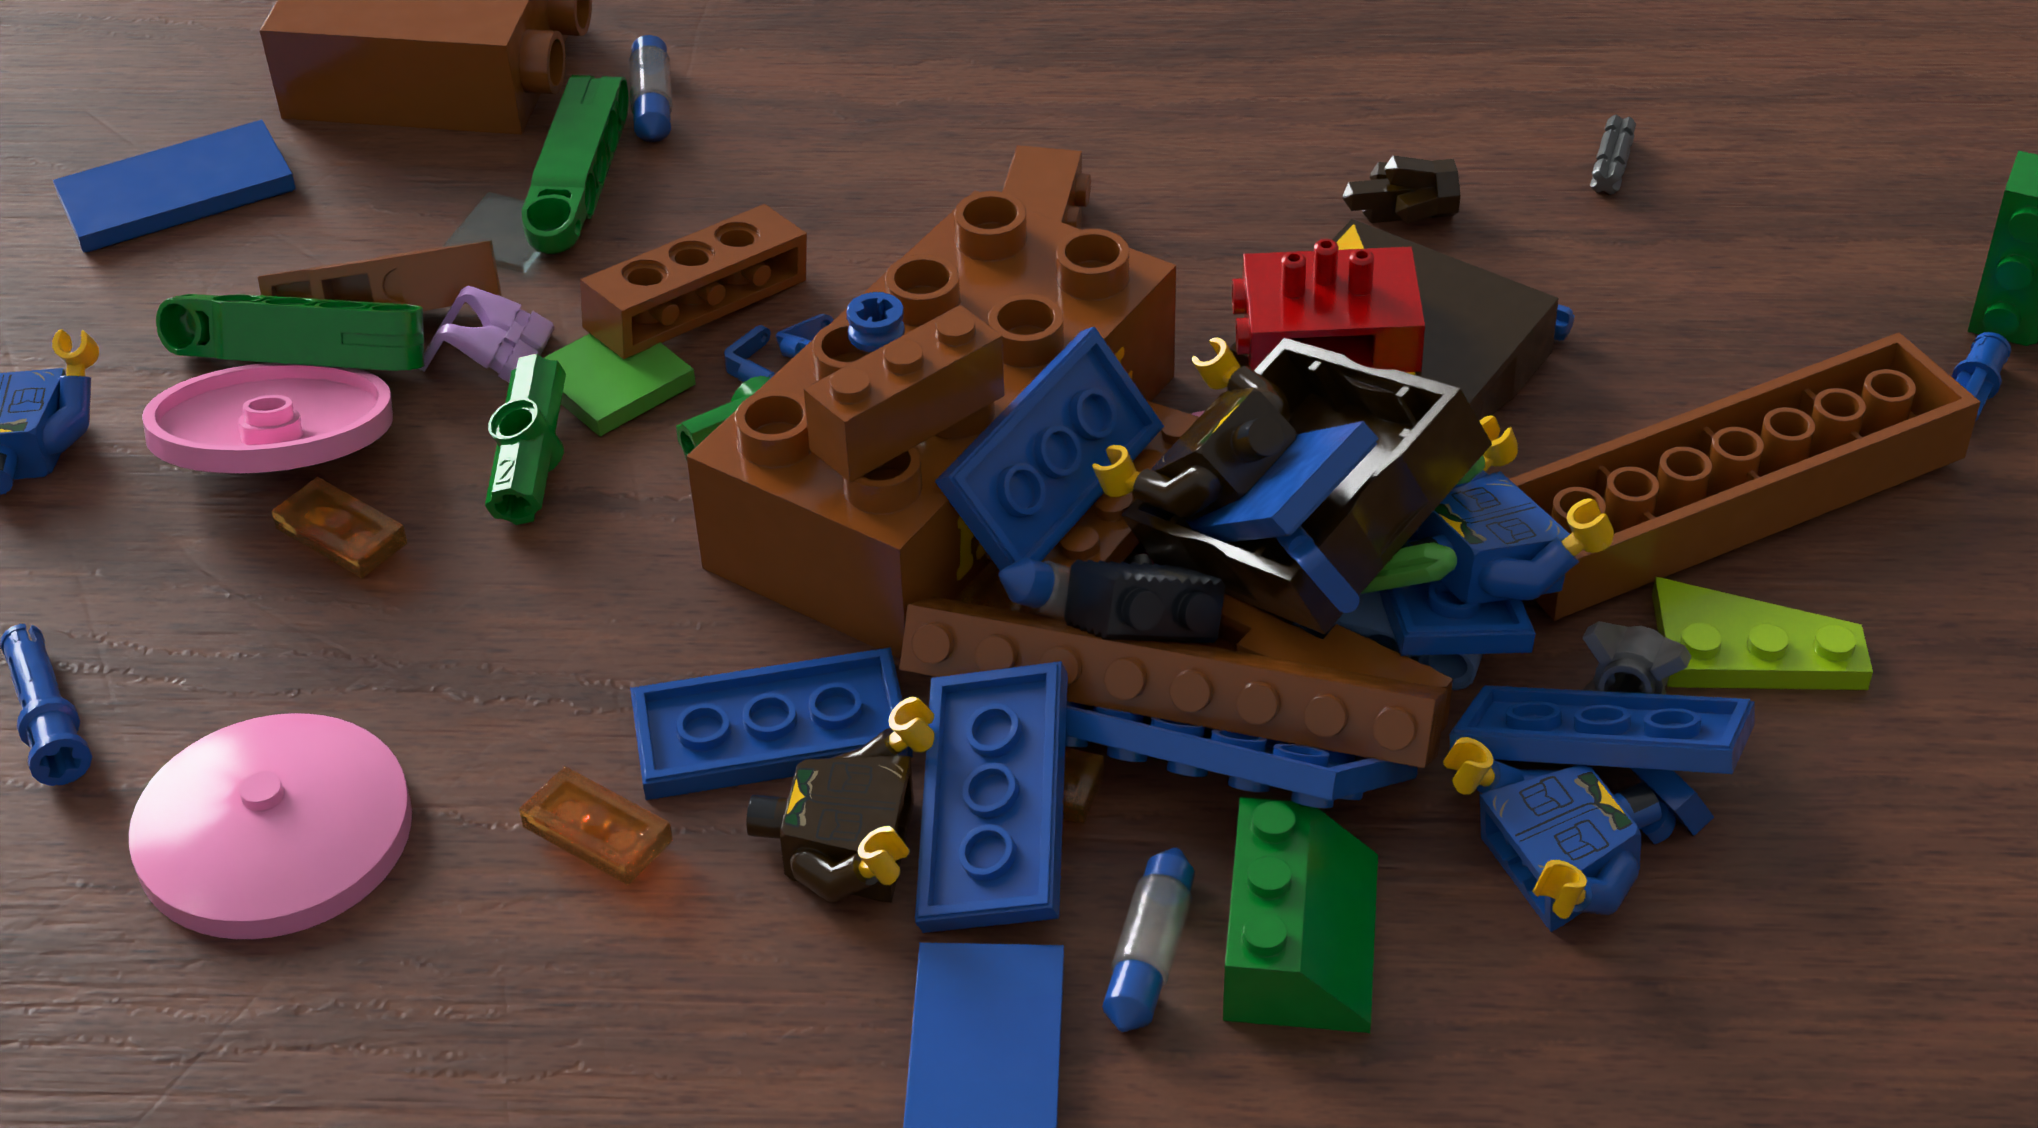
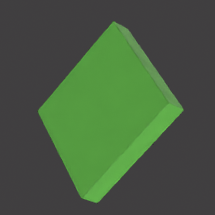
M589 333L544 357L548 360L558 361L566 373L561 405L599 437L696 385L694 369L661 342L640 353L622 359Z

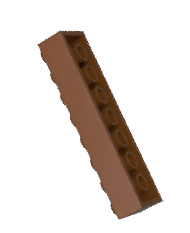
M1898 332L1510 478L1518 488L1570 534L1572 530L1567 521V513L1574 504L1583 499L1595 500L1601 513L1607 514L1614 530L1613 541L1607 549L1595 553L1582 550L1576 555L1579 562L1565 574L1562 591L1542 594L1534 600L1555 621L1654 582L1655 576L1664 578L1964 459L1980 401Z

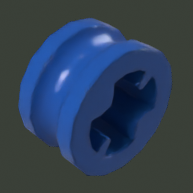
M870 292L854 298L848 304L846 311L849 322L848 337L851 344L857 349L873 352L905 335V325L903 323L904 308L901 301L894 295L884 292Z

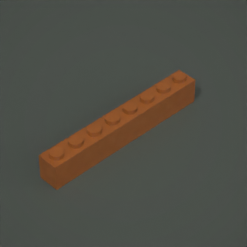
M934 596L910 603L907 606L899 670L943 677L1061 661L1068 673L1067 701L1420 768H1426L1438 756L1448 693L1446 688L1190 642L1102 639V637H1095V634L1081 631L1079 628L1067 626L1065 620Z

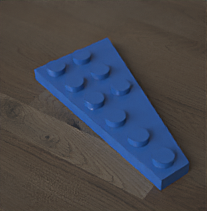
M1067 701L1065 746L1087 747L1090 741L1108 746L1107 756L1119 760L1145 762L1148 756L1167 760V770L1179 775L1205 777L1208 775V771L1229 775L1228 785L1244 791L1268 792L1270 791V786L1292 791L1291 801L1305 806L1331 808L1336 799L1361 800L1363 792L1417 778L1418 767L1155 717L1149 718V716L1092 706V708H1088L1085 704Z

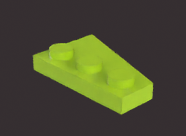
M1655 576L1652 599L1658 633L1685 645L1691 654L1687 668L1670 675L1667 687L1869 689L1873 669L1862 624Z

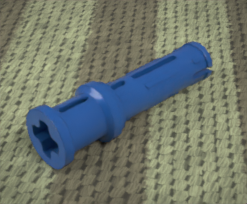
M18 624L6 630L0 640V646L8 663L17 697L22 707L16 727L21 741L31 748L27 762L32 776L40 783L46 785H65L76 781L86 773L91 765L92 755L88 743L77 734L80 719L76 707L68 700L62 698L58 682L45 648L42 631L37 626L31 625L29 633L32 641H30L26 625Z

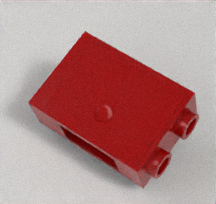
M1321 239L1314 244V251L1243 254V278L1232 279L1233 315L1244 314V318H1236L1237 355L1248 354L1249 368L1252 370L1259 366L1283 338L1343 354L1353 362L1365 367L1386 370L1395 369L1402 372H1422L1425 322L1412 247L1339 250V246L1335 241Z

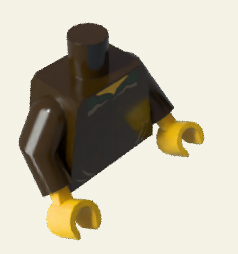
M1212 338L1209 340V343L1217 356L1206 362L1200 361L1197 357L1193 356L1192 362L1211 389L1217 390L1227 387L1228 391L1219 395L1151 469L1147 468L1141 472L1136 471L1126 447L1112 445L1106 448L1111 465L1101 466L1094 463L1092 464L1093 470L1104 493L1109 497H1120L1133 491L1134 498L1179 517H1184L1187 522L1193 521L1243 497L1296 440L1297 432L1288 422L1290 420V409L1287 397L1275 384L1248 366L1240 367L1223 339Z
M906 698L899 702L892 710L888 721L890 728L885 729L861 748L829 759H805L796 767L789 798L763 795L751 796L746 818L748 836L780 839L784 874L792 881L800 882L828 902L834 903L851 895L892 903L897 878L900 874L901 860L906 858L910 852L905 842L914 805L911 756H907L908 746L914 752H924L932 747L934 731L928 724L934 720V713L919 698Z

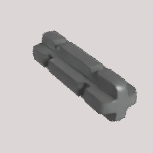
M1616 114L1607 120L1606 132L1602 136L1596 157L1597 162L1594 164L1590 183L1596 193L1605 191L1612 195L1620 190L1621 177L1624 175L1630 147L1635 136L1636 123L1630 116L1622 119Z

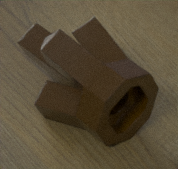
M1394 155L1389 162H1378L1370 173L1371 180L1348 182L1343 193V200L1350 210H1362V213L1370 223L1403 220L1407 224L1425 218L1456 215L1459 213L1461 196L1458 169L1454 159L1430 161Z

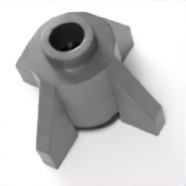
M1599 621L1589 626L1583 636V640L1599 664L1596 668L1594 679L1582 690L1666 695L1665 686L1669 676L1687 668L1691 654L1685 645L1664 637L1654 629L1644 626L1626 627Z

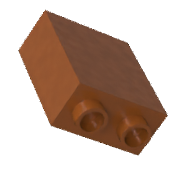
M277 0L259 31L281 119L522 135L540 95H556L560 92L565 76L566 39L568 35L584 36L587 33L591 20L592 0Z

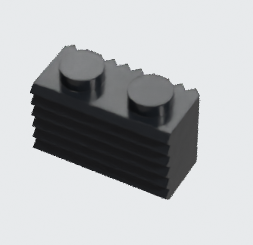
M1077 559L1071 565L1064 619L1067 626L1079 628L1081 631H1087L1088 634H1095V637H1102V639L1214 643L1219 635L1226 585L1220 578L1177 564L1175 566L1168 564L1162 566L1156 563L1153 565L1143 563L1141 565L1135 562L1128 564L1123 561L1119 564L1113 561L1107 563L1101 560L1097 563L1092 560L1085 562Z

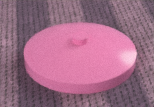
M259 363L218 370L178 383L154 397L145 407L142 419L146 445L159 459L182 468L197 471L241 474L296 469L349 455L370 445L387 432L393 421V410L389 386L381 378L365 370L284 363Z
M302 713L269 715L242 721L215 731L185 748L162 767L147 785L135 806L129 829V850L143 891L153 905L172 921L198 933L219 938H272L292 934L326 922L345 912L370 894L390 873L404 850L411 828V799L403 770L397 758L387 745L366 729L353 723L324 715Z

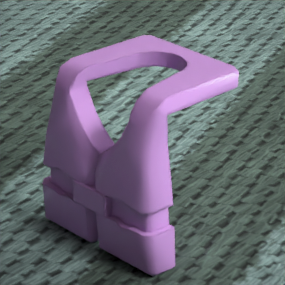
M466 286L461 289L424 353L425 366L418 369L425 372L443 341H446L486 369L490 367L499 373L498 377L509 383L511 371L517 367L518 358L533 354L541 355L555 327L551 321L532 311L529 314L521 310V304L475 287ZM464 302H467L478 315L483 327L458 326L452 324Z

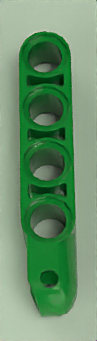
M585 75L570 76L535 166L531 186L522 207L525 239L537 252L556 254L572 248L580 237L585 219L592 218L628 115L629 90L625 77L602 76L601 78H595L594 76Z
M185 294L164 300L160 304L156 315L158 336L165 348L175 355L392 371L412 370L425 366L423 308L418 305L244 294L220 296Z

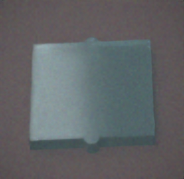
M490 192L485 195L442 246L492 240L496 266L525 273L541 253L534 250L525 239L522 223V207L525 199L520 200ZM550 228L544 231H553L554 228Z

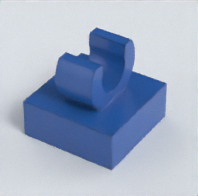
M1630 768L1641 782L1646 783L1652 789L1660 804L1661 820L1641 829L1654 844L1666 840L1675 828L1676 819L1695 836L1714 818L1698 794L1675 771Z

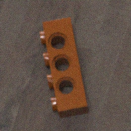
M762 204L580 279L582 328L622 359H626L660 342L663 343L806 281L807 233L766 204Z

